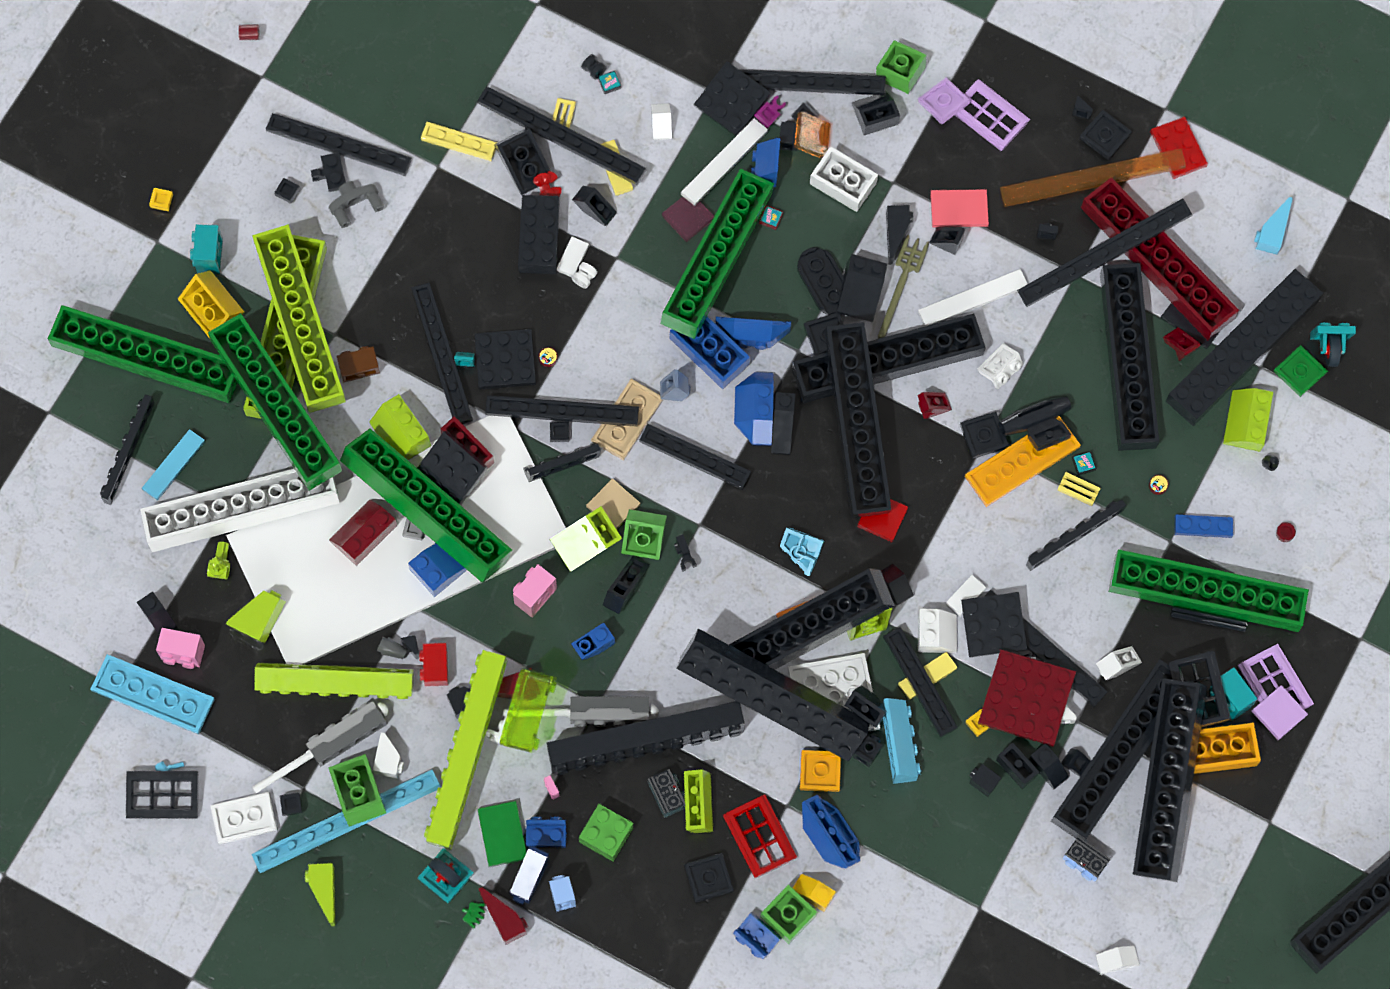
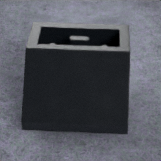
M885 91V96L872 95L851 103L864 136L899 125V111L894 99L887 91Z

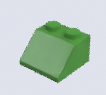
M629 509L621 553L659 560L667 516Z

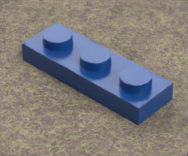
M1175 515L1174 535L1232 538L1233 518Z

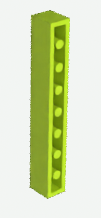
M257 663L255 666V690H260V693L264 694L279 691L280 694L299 692L300 695L318 693L320 696H329L330 693H334L340 697L358 694V697L362 698L369 697V695H377L378 698L397 696L398 699H408L413 694L414 669Z

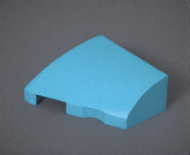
M788 527L785 530L780 547L791 556L795 564L797 563L801 567L805 575L810 576L825 541Z

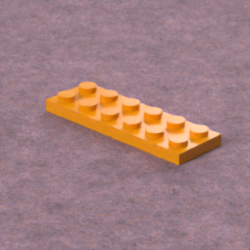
M1060 416L1056 418L1057 420L1063 422ZM1071 433L1070 439L1037 452L1029 441L1028 435L965 474L964 477L987 507L1080 448L1081 445Z

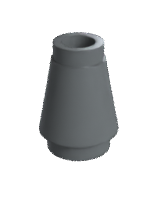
M383 637L377 651L381 652V655L403 660L407 649L390 637Z

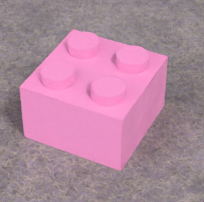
M539 565L535 568H530L525 575L526 579L522 583H517L513 589L514 604L532 618L557 589L556 578Z
M162 628L156 651L161 660L166 664L175 665V663H180L183 667L193 669L194 666L200 667L205 644L200 635Z

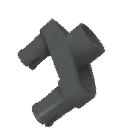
M353 181L346 182L339 187L338 190L341 196L335 199L328 207L331 214L335 215L341 228L348 227L351 224L344 209L365 199L369 200L375 212L384 209V205L378 195L379 192L374 184L356 188Z

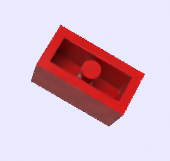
M423 644V650H419L420 662H423V669H420V681H424L425 686H448L447 644Z

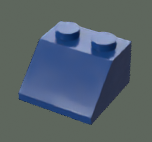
M780 138L757 144V151L753 150L752 162H756V166L751 169V173L774 183L773 187H776Z

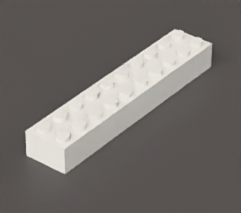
M291 469L140 510L147 543L151 551L156 552L340 503L334 476L309 491L296 470Z

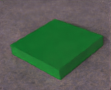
M1300 345L1273 372L1301 398L1328 371Z

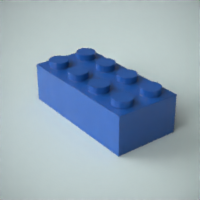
M708 316L695 339L673 329L670 330L669 339L721 389H724L750 364V356Z

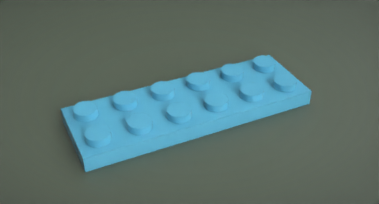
M108 654L90 689L92 692L198 735L215 700L212 696Z

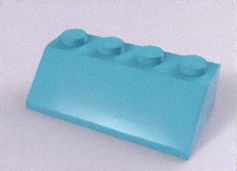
M886 698L883 700V706L887 711L883 717L893 784L917 781L918 775L921 772L919 763L915 761L917 746L912 742L914 727L909 724L911 708L906 705V700Z

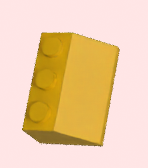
M211 270L195 274L178 298L208 337L209 331L238 314L244 313L243 309Z

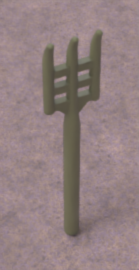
M910 235L906 236L895 263L896 266H901L903 272L900 275L878 333V339L885 337L908 273L912 271L919 273L928 249V241L924 245L922 252L917 251L919 238L916 239L913 247L909 248L907 244ZM904 252H909L910 255H905ZM914 255L920 256V258L916 259ZM905 259L907 263L901 262V260ZM914 262L917 264V266L915 267L911 265V263Z

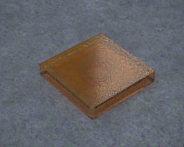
M804 112L798 113L794 147L823 158L828 151L831 123Z

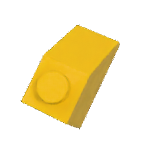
M803 874L800 875L792 887L805 901L825 912L836 891L822 882Z

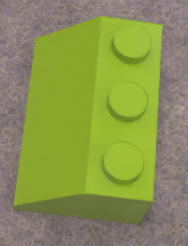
M1257 388L1232 391L1223 440L1224 445L1258 452L1262 450L1266 438L1273 392Z
M399 394L384 402L369 421L376 434L407 460L431 447L429 436Z

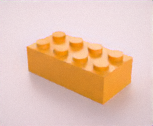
M1254 723L1200 730L1194 774L1254 767L1261 761Z

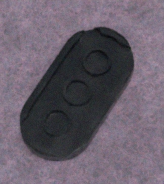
M817 247L809 248L799 257L797 264L798 273L818 309L827 315L835 314L844 276L833 256L827 250Z

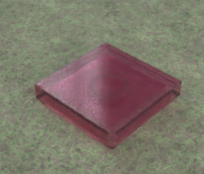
M684 197L680 198L662 213V217L686 242L711 223L714 218L701 202L694 206Z

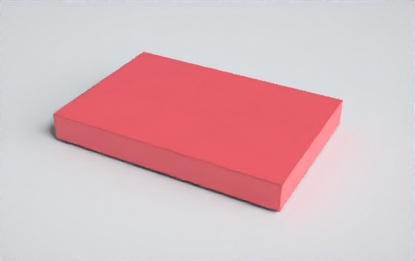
M931 190L932 227H988L987 190Z

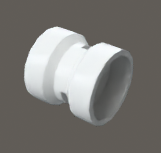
M582 262L579 266V271L572 276V280L580 287L586 289L590 285L591 278L596 276L597 271L591 265Z

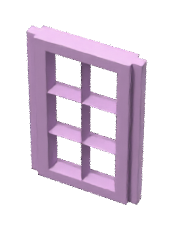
M979 79L964 95L980 110L974 116L964 109L955 114V116L1000 151L1006 148L1030 120ZM976 91L988 99L982 107L971 99ZM991 102L1003 111L998 118L985 110ZM982 112L994 120L989 128L977 120ZM1006 114L1018 123L1012 130L1001 122V119ZM997 124L1009 132L1004 139H1001L991 131Z
M1278 644L1237 665L1259 703L1268 697L1261 683L1270 679L1277 689L1279 686L1273 677L1283 673L1290 684V687L1285 690L1287 692L1294 691L1300 701L1299 705L1305 710L1314 704ZM1271 655L1280 668L1270 673L1263 659ZM1258 662L1261 663L1267 673V676L1259 680L1250 667Z

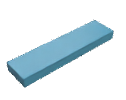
M189 429L145 483L142 490L158 501L203 446L205 440Z

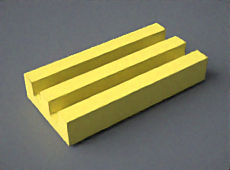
M557 98L552 120L557 121L562 103L564 106L559 123L563 125L567 107L571 105L566 122V127L570 128L576 102Z
M1065 472L1057 490L1092 506L1100 488ZM1066 485V486H1068V487H1071V488L1075 489L1076 491H1078V492H1080V493H1083V494H1086V495H1088V496H1090V497H1092V498H1091V499L1086 498V497H1084V496H1082V495H1080V494H1078V493H1076V492H1073V491H1071V490H1069V489H1067V488H1065V487H1063V486Z

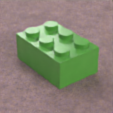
M366 754L328 767L343 815L349 827L386 814Z

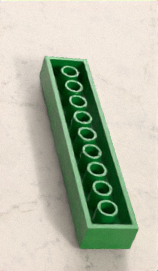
M743 169L739 170L663 310L660 324L693 339L696 338L772 195L774 183Z
M61 305L48 336L51 347L226 403L230 402L237 385V380L220 355Z
M238 314L209 331L208 335L212 344L307 489L310 491L342 472L340 462L242 314Z
M369 428L345 446L340 461L480 582L486 581L507 563L512 552L508 545L372 429Z
M1118 549L1114 558L1108 592L1299 632L1304 622L1309 589Z

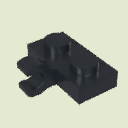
M339 152L321 156L323 169L311 170L312 181L316 182L326 179L329 192L338 191L339 187L346 183Z

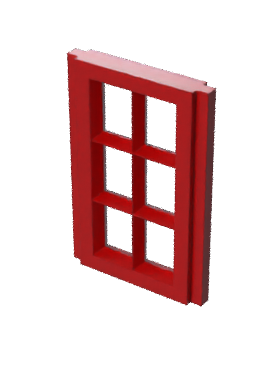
M766 795L760 796L723 815L754 879L797 858ZM759 806L766 820L755 824L749 810ZM746 813L752 827L742 831L736 817ZM768 824L775 838L765 843L758 828ZM755 830L762 845L752 849L745 835ZM777 842L784 857L774 861L768 846ZM762 849L765 850L771 862L763 867L760 866L754 854Z

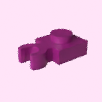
M778 95L770 103L767 101L754 115L766 128L779 117L780 113L778 111L786 105L785 102L781 105L776 103V100L779 98Z

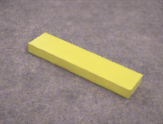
M426 122L421 136V141L488 161H492L496 150L494 144L497 143L430 122Z

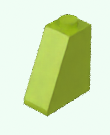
M263 590L232 616L226 624L265 643L286 601L280 599L282 595L273 590L270 593Z

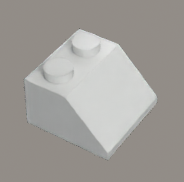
M919 609L918 652L957 653V615L940 609Z

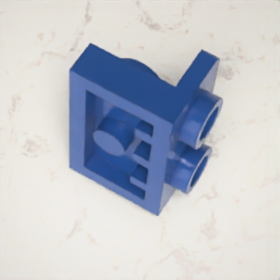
M531 817L530 820H526V847H566V820H562L561 817H551L550 820H542V817Z

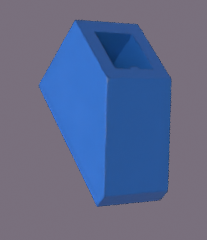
M602 623L571 643L580 658L584 660L599 655L613 646L615 638L607 626Z

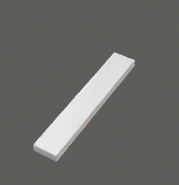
M753 119L681 192V195L696 206L768 133V129L756 119Z
M1021 269L919 309L918 314L924 327L940 323L1013 294L1028 283Z

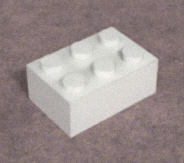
M830 146L811 174L810 184L857 212L876 185L878 174Z

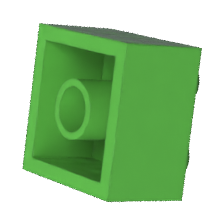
M893 40L876 67V76H886L887 85L909 94L926 67V54Z
M598 804L579 836V842L614 862L633 829V823Z
M787 885L761 912L760 918L790 944L816 917L817 911L791 886Z

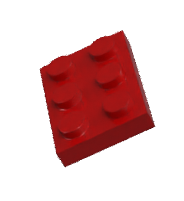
M1185 116L1151 129L1150 133L1173 179L1207 167L1208 163Z

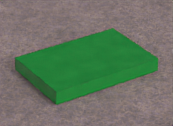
M516 801L477 809L488 866L494 867L523 861L526 856V848Z

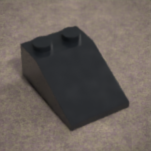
M525 128L494 144L521 195L538 187L533 183V178L540 173L548 174V171H551L530 128Z
M851 254L846 263L836 313L873 322L885 279L887 263Z

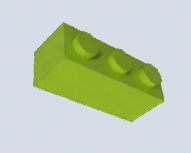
M703 769L684 771L686 830L692 833L713 832L711 773Z

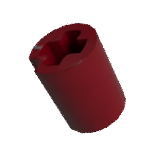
M239 25V40H259V25Z

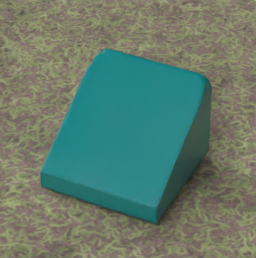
M456 352L454 356L455 365L473 367L475 353Z

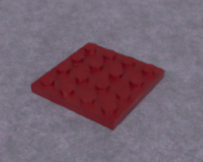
M1000 649L978 724L1039 743H1046L1054 747L1076 671Z

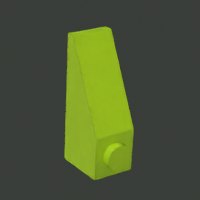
M333 863L308 864L309 870H305V882H309V886L330 925L335 926Z

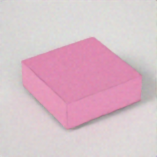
M551 776L545 777L544 784L551 798L559 797V791Z

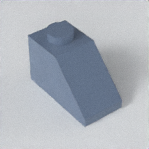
M674 369L660 381V398L662 400L682 402L690 394L691 387L688 384V377L679 370Z

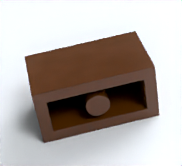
M364 346L357 351H344L337 355L343 383L380 374L374 347Z

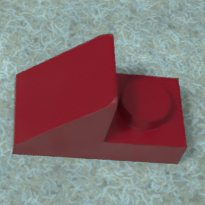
M1179 327L1163 336L1164 342L1176 351L1179 361L1200 347L1198 341Z
M922 392L917 395L919 398L918 405L924 419L952 410L946 393Z

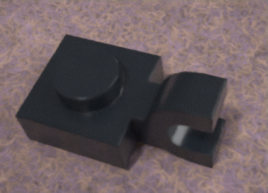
M684 535L677 536L674 548L677 555L681 554L680 567L682 572L686 571L684 564L687 562L691 563L693 568L697 567L695 560L691 557Z

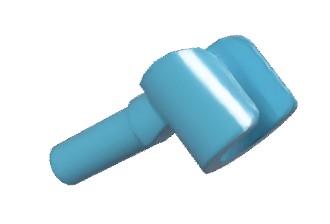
M162 761L155 765V770L171 771L184 767V763L180 762L166 766Z

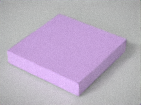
M944 78L919 97L918 102L935 119L943 124L970 104V99L950 80Z
M1282 685L1252 710L1255 716L1277 740L1282 738L1308 715Z

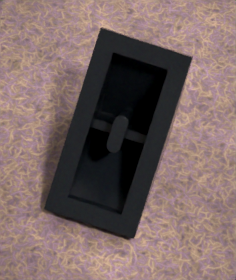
M936 227L929 243L956 255L962 243L965 229Z
M894 564L881 570L890 596L897 606L914 596L905 574Z

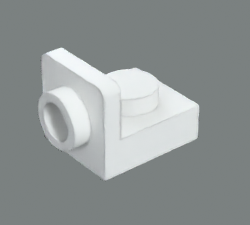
M506 715L504 720H500L497 727L499 733L487 729L486 734L489 740L500 744V742L505 743L514 724L513 717Z

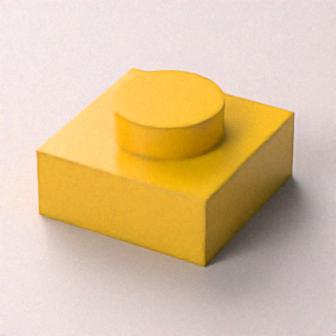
M154 188L149 204L150 208L169 211L173 197L172 191Z
M982 709L965 721L977 737L989 729V727L978 724Z

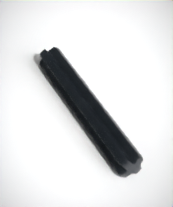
M1173 606L1171 610V616L1175 618L1243 632L1246 631L1248 625L1246 620Z

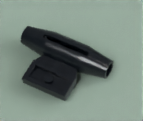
M1067 396L1043 400L1017 410L998 422L999 431L1003 436L1027 431L1028 439L1037 452L1068 440L1071 437V433L1064 423L1056 418L1071 410L1070 400Z

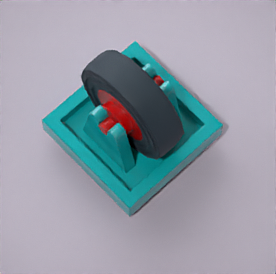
M1320 323L1319 326L1310 332V340H1320V352L1325 354L1327 366L1336 367L1339 365L1341 354L1345 353L1346 340H1349L1356 334V326H1350L1349 323H1339L1338 326H1331V323Z
M442 848L420 874L418 880L449 904L474 875V872L445 848Z

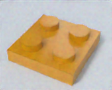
M801 750L800 790L839 792L841 757L830 751Z

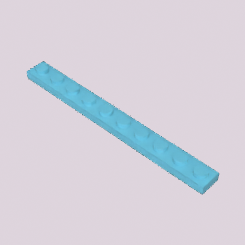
M433 770L381 793L386 814L436 791L440 784ZM340 812L251 855L259 872L262 873L383 815L349 827L343 812Z

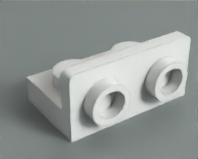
M1002 344L977 369L981 375L993 382L995 388L999 389L1015 372L1020 370L1023 362L1018 352Z

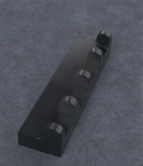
M593 442L590 443V447L581 450L579 448L574 449L575 452L565 456L557 455V458L545 463L540 461L539 465L531 468L526 466L523 470L528 482H532L596 459L600 456L601 449L598 444Z

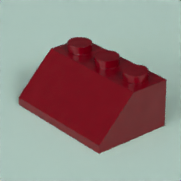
M369 500L329 541L357 566L397 527L396 519L382 506Z

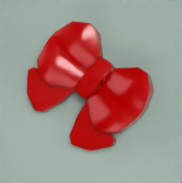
M548 171V174L540 173L533 178V183L539 187V195L560 196L562 188H550L549 185L558 177L554 172Z

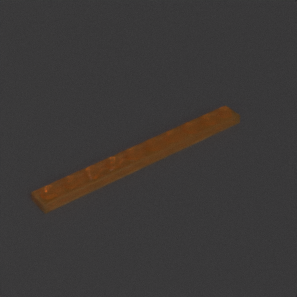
M1176 149L1000 187L1003 205L1006 207L1099 187L1111 177L1118 183L1183 169L1186 167L1182 149Z

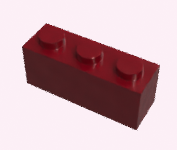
M455 416L440 428L441 434L443 431H448L488 468L494 464L493 455Z

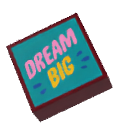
M766 205L759 224L777 230L783 216V211Z

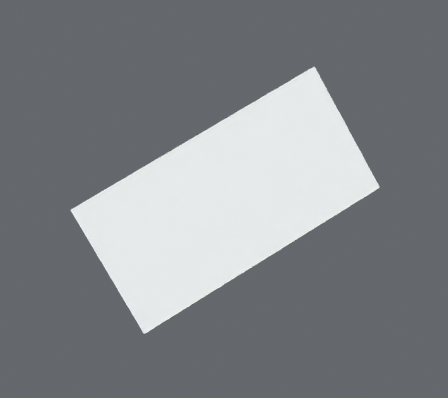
M487 416L465 426L493 455L494 464L487 469L461 506L512 549L507 563L487 580L554 550L555 548L549 539L566 529L542 479L540 478L532 482L527 480L523 468L526 466L531 468L535 465L511 417ZM437 440L430 442L431 447L408 461L417 468ZM358 476L336 485L340 501L338 504L239 529L226 535L254 596L256 597L263 590L268 593L273 590L282 595L280 599L286 601L271 630L286 664L306 665L482 582L467 570L434 598L409 570L408 563L423 550L435 544V542L425 533H423L422 541L403 537L406 517ZM371 500L382 506L396 519L397 527L356 566L329 539L366 502Z

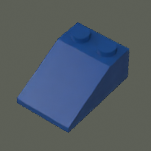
M436 543L423 550L408 563L409 570L434 598L467 571Z

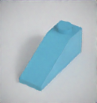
M1289 197L1267 220L1260 232H1256L1254 242H1257V250L1278 254L1283 241L1292 197Z

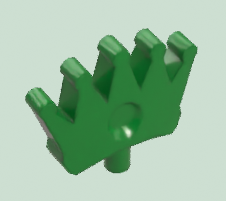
M471 902L469 909L463 908L462 912L467 913L463 921L475 929L472 923L480 925L476 918L484 919L479 913H485V910L479 907H484L485 904Z

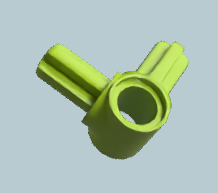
M218 542L216 555L208 564L207 577L228 579L230 572V563L226 560L229 549L228 543Z

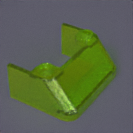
M521 668L499 745L529 753H534L538 750L540 739L537 738V733L550 692H555L557 682H555L556 676L529 668Z

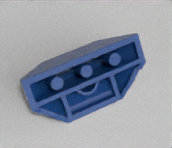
M716 316L715 324L740 348L755 347L758 350L771 348L790 333L791 322Z
M754 372L735 386L734 424L752 445H772L773 373Z
M819 795L803 801V830L823 860L844 869L861 861L859 841L839 810L829 802L821 799Z

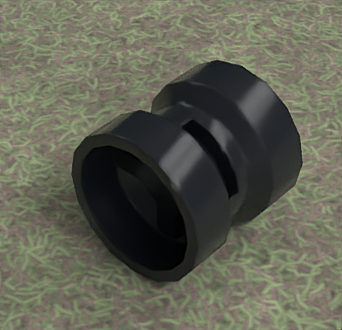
M591 54L583 61L581 68L589 72L594 80H597L598 76L604 74L607 66L599 62L594 54Z

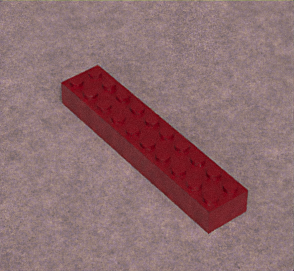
M1112 177L1084 198L1081 209L1109 238L1149 217ZM1165 232L1124 253L1133 263H1140L1141 272L1207 341L1236 318L1239 309Z

